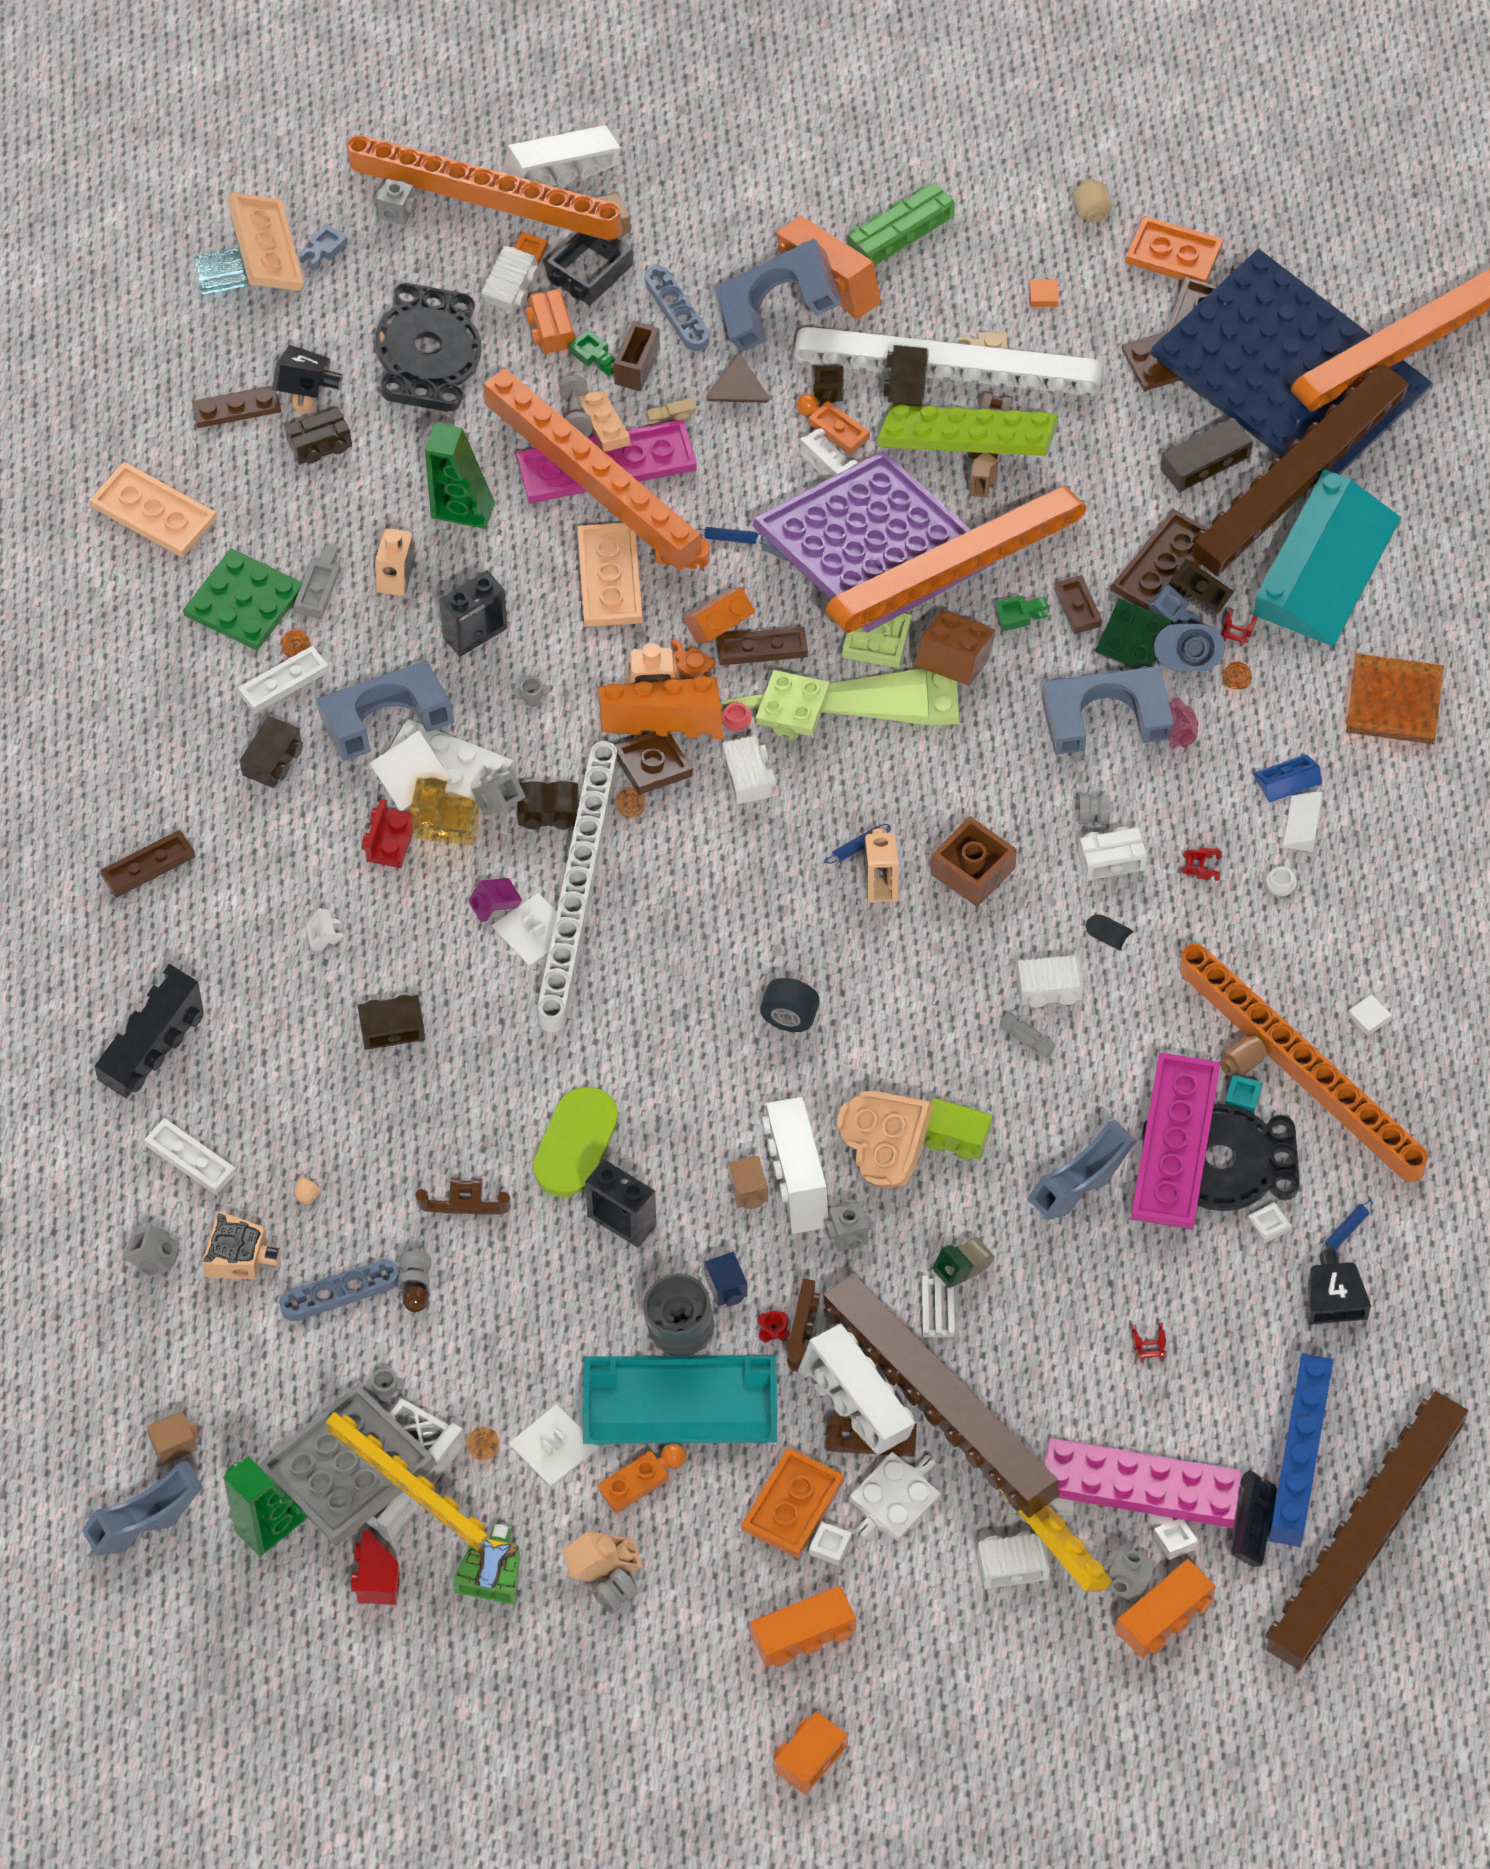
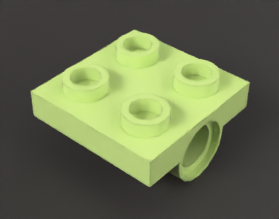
M903 613L868 633L862 628L847 633L842 650V658L900 668L912 622V615Z
M774 670L755 717L756 723L771 727L776 735L790 736L789 739L792 740L796 739L798 734L813 736L831 690L830 682Z

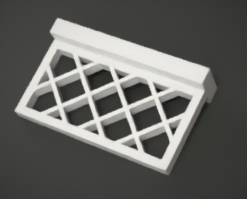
M401 1398L389 1414L395 1420L399 1418L403 1411L415 1416L416 1424L403 1426V1428L407 1432L417 1430L419 1443L435 1458L437 1465L423 1475L434 1486L466 1444L463 1428L454 1423H451L449 1426ZM435 1427L442 1434L437 1440L423 1443L421 1428ZM402 1492L384 1507L377 1518L372 1517L366 1523L377 1529L381 1536L391 1541L419 1504Z

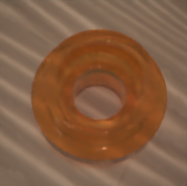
M300 630L287 632L281 641L282 651L288 657H293L311 647L309 637ZM295 643L300 644L299 646H296V647H293V646H292V645L295 644Z
M1232 662L1224 669L1222 680L1228 688L1242 690L1250 685L1252 673L1246 664ZM1234 675H1239V676H1241L1242 678L1237 679V678H1234V677H1232V676H1234Z

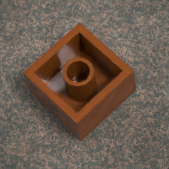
M942 610L921 637L915 666L970 686L990 658L996 630L987 627L981 622H973L960 617L956 613Z
M969 816L931 855L930 874L978 907L1015 869L1017 849Z

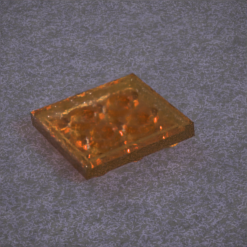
M1356 653L1345 732L1434 745L1444 665Z

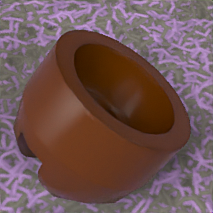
M407 1286L403 1295L404 1306L411 1312H419L426 1307L430 1293L418 1286Z

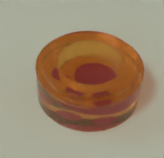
M625 789L616 797V809L624 817H638L645 810V796L643 794L638 795L635 789Z
M480 1427L473 1430L467 1439L468 1451L476 1459H491L498 1453L500 1447L497 1433L488 1427Z

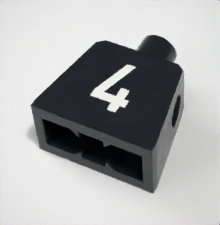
M289 345L276 363L272 390L317 398L325 387L339 391L342 385L343 374L329 371L331 362L329 357Z
M1336 1250L1321 1252L1319 1254L1321 1265L1312 1266L1308 1278V1325L1368 1320L1371 1304L1356 1264L1353 1262L1340 1263Z

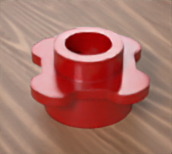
M769 1311L760 1314L757 1318V1323L761 1325L759 1339L765 1343L774 1339L788 1340L790 1338V1331L787 1329L788 1315L785 1312ZM776 1325L777 1328L772 1329L771 1326Z

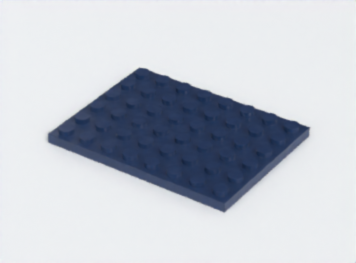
M1258 248L1151 348L1150 355L1229 417L1234 418L1243 428L1283 458L1287 454L1290 445L1297 439L1301 441L1306 436L1309 427L1316 421L1320 423L1325 418L1327 410L1333 404L1339 405L1346 394L1344 393L1315 411H1309L1290 391L1294 382L1305 373L1372 335ZM1404 360L1391 366V370L1409 383L1405 398L1329 471L1341 475L1431 387L1432 382Z

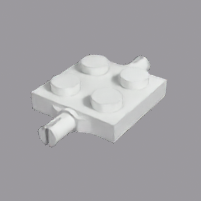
M891 1452L849 1497V1501L862 1512L865 1518L853 1531L856 1536L860 1534L859 1538L864 1540L874 1528L888 1533L896 1541H899L941 1496V1493L927 1482L925 1478L929 1470L936 1465L934 1459L930 1460V1456L925 1455L917 1466L913 1467Z

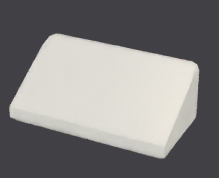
M1322 792L1291 796L1283 844L1284 848L1313 852Z

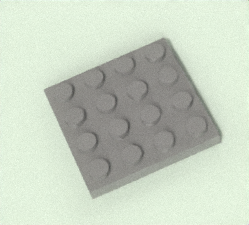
M358 1384L258 1464L335 1546H338L403 1491L325 1429L326 1421L333 1412L337 1413L340 1417L343 1414L347 1415L358 1425L357 1430L365 1437L372 1435L384 1446L382 1450L390 1457L397 1455L409 1466L408 1471L416 1478L419 1475L423 1476L437 1465L435 1458Z

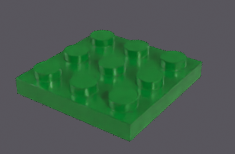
M230 548L183 609L184 616L258 651L294 604L302 582Z

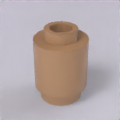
M1254 1035L1243 1037L1221 1053L1220 1066L1228 1076L1237 1075L1242 1077L1263 1062V1057L1267 1055L1266 1047Z

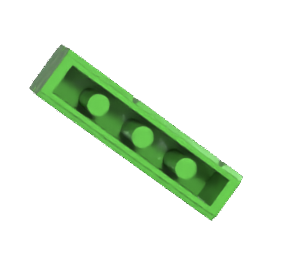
M936 182L927 187L921 186L914 192L913 196L906 200H898L887 212L883 214L877 213L871 218L869 223L862 227H854L847 236V245L873 261L874 266L952 219L954 217L955 202L946 192L944 193L943 189Z

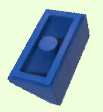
M1306 754L1253 774L1269 803L1322 784L1320 766Z

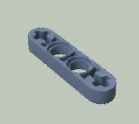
M658 265L650 267L645 273L646 287L684 345L692 351L705 349L709 344L708 329L669 270ZM657 276L659 279H662L664 287L661 288L659 281L653 279V277ZM669 295L678 298L674 303H667L663 299ZM680 315H687L691 318L690 321L685 323L676 320ZM691 329H693V332L698 338L701 337V340L692 338Z
M380 1260L289 1290L281 1296L279 1302L281 1314L287 1320L299 1321L389 1291L398 1284V1267L392 1261ZM385 1270L389 1274L390 1279L384 1281L380 1277V1272ZM369 1274L371 1275V1280L373 1281V1286L370 1287L368 1283V1278L366 1276ZM352 1280H359L364 1284L363 1288L358 1292H350L346 1289V1285ZM321 1290H329L334 1294L333 1298L328 1302L318 1301L316 1295ZM309 1294L311 1298V1303L313 1305L310 1307L308 1305V1301L306 1300V1295ZM295 1300L299 1304V1309L293 1311L289 1302Z

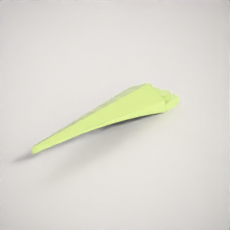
M924 669L830 683L831 690L822 713L870 717L912 724H960L958 682ZM764 694L723 700L721 705L727 707L731 703L739 702L748 709H759Z

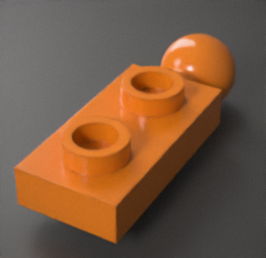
M803 394L798 398L796 403L797 410L803 416H810L808 424L815 430L822 428L826 432L824 435L849 455H852L870 439L869 430L829 401L819 407L818 399L812 394Z
M671 1443L663 1448L661 1457L657 1459L650 1450L599 1483L597 1488L616 1514L670 1480L669 1474L665 1469H678L682 1467L686 1462V1451L681 1445Z

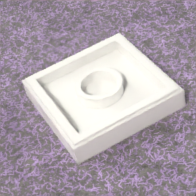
M420 730L370 763L398 809L404 812L452 781Z

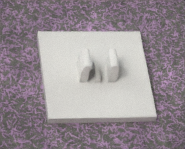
M537 893L491 927L530 966L549 952L557 911ZM565 935L563 937L569 938L572 935Z
M557 1404L508 1443L550 1487L555 1485L599 1448L598 1445L583 1444V1430Z

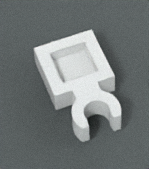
M1147 1514V1523L1154 1528L1153 1538L1168 1560L1198 1548V1540L1184 1520H1173L1170 1517Z

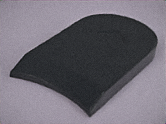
M1093 915L1086 922V931L1090 936L1119 951H1122L1123 943L1127 937L1134 932L1130 928L1104 915Z

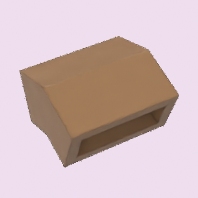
M982 453L973 461L970 496L988 497L989 488L997 481L998 460L989 453Z

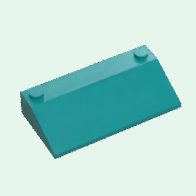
M1324 469L1256 595L1253 616H1258L1261 619L1334 647L1398 526L1401 516L1351 479Z
M776 1355L585 1357L582 1407L583 1444L777 1443Z

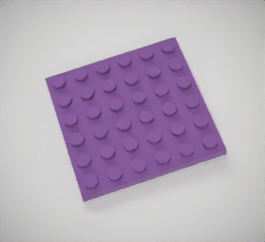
M885 451L755 517L753 527L830 599L971 531ZM996 562L980 570H977L937 591H934L900 609H897L861 628L866 633H868L878 628L879 626L889 622L890 620L900 616L901 614L911 610L912 608L922 604L923 602L946 591L947 589L957 585L958 583L968 579L969 577L979 573L980 571L990 567Z

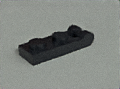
M1247 1471L1241 1479V1487L1244 1489L1231 1555L1252 1567L1263 1566L1277 1487L1268 1480L1262 1481L1261 1476L1257 1473Z

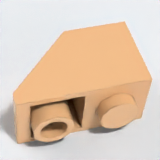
M588 1531L562 1550L570 1578L575 1580L593 1582L608 1578L609 1574L616 1568L622 1569L625 1573L643 1568L634 1538Z

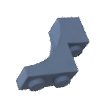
M1116 1120L1109 1121L1100 1134L1073 1160L1060 1169L1044 1175L1027 1200L1048 1220L1068 1215L1084 1192L1102 1188L1108 1183L1137 1140Z
M179 1462L163 1479L143 1493L120 1504L97 1509L81 1530L96 1556L124 1552L128 1550L142 1531L166 1529L173 1526L203 1486L189 1462Z

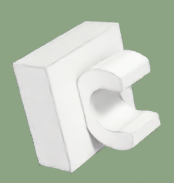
M319 908L306 924L311 950H323L328 943L337 944L343 938L342 933L334 932V929H337L341 923L340 920L331 918L330 909Z

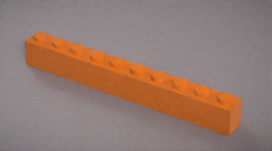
M506 368L484 383L486 406L654 550L657 548L660 551V555L679 571L683 570L701 554V534Z

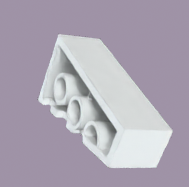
M606 125L508 145L502 173L549 186L557 184L561 188L570 184L579 175L584 179L616 166L620 146Z
M803 1097L766 1103L767 1116H762L764 1135L770 1134V1139H767L770 1157H775L776 1160L773 1161L776 1180L780 1179V1197L782 1203L785 1202L791 1233L825 1228V1221H828L827 1188Z
M839 1324L812 1338L809 1341L798 1372L804 1378L811 1376L817 1382L814 1385V1389L821 1396L828 1394L833 1399L834 1410L841 1417L849 1416L852 1419V1429L869 1447L879 1455L908 1439L915 1425L912 1413L907 1407H903L896 1398L892 1386L881 1378L872 1359L866 1357L858 1347L854 1335L847 1332L842 1324Z

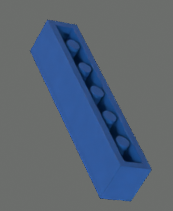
M1304 1353L1301 1355L1269 1536L1270 1542L1301 1547L1334 1359Z

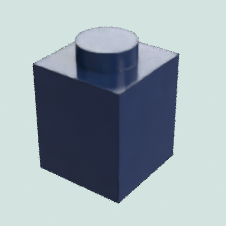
M734 1251L704 1261V1276L718 1307L724 1304L734 1306L740 1303L744 1297L748 1296L747 1281Z

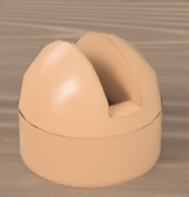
M296 394L292 396V408L295 412L305 414L313 410L315 406L313 397ZM301 398H304L303 405L299 404Z
M300 1177L294 1187L296 1199L303 1204L312 1203L321 1192L319 1186L304 1177Z

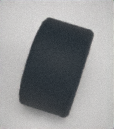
M777 978L772 980L766 988L760 1005V1013L765 1021L780 1030L803 1032L808 1030L814 1022L820 1004L819 995L812 987L802 981L792 978Z

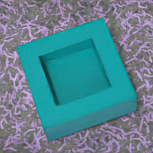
M1233 1075L1225 1104L1246 1109L1254 1114L1263 1082Z

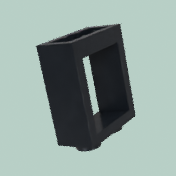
M577 232L547 260V279L554 286L561 287L569 292L577 301H583L591 306L633 266V248L617 238L605 240ZM588 248L611 262L590 284L566 270Z
M488 570L439 599L443 639L459 657L508 629L505 589ZM484 605L483 609L460 622V618ZM480 632L482 635L477 636L476 633Z
M603 1159L585 1181L587 1217L639 1248L657 1225L655 1190ZM627 1179L628 1183L624 1184L621 1181Z

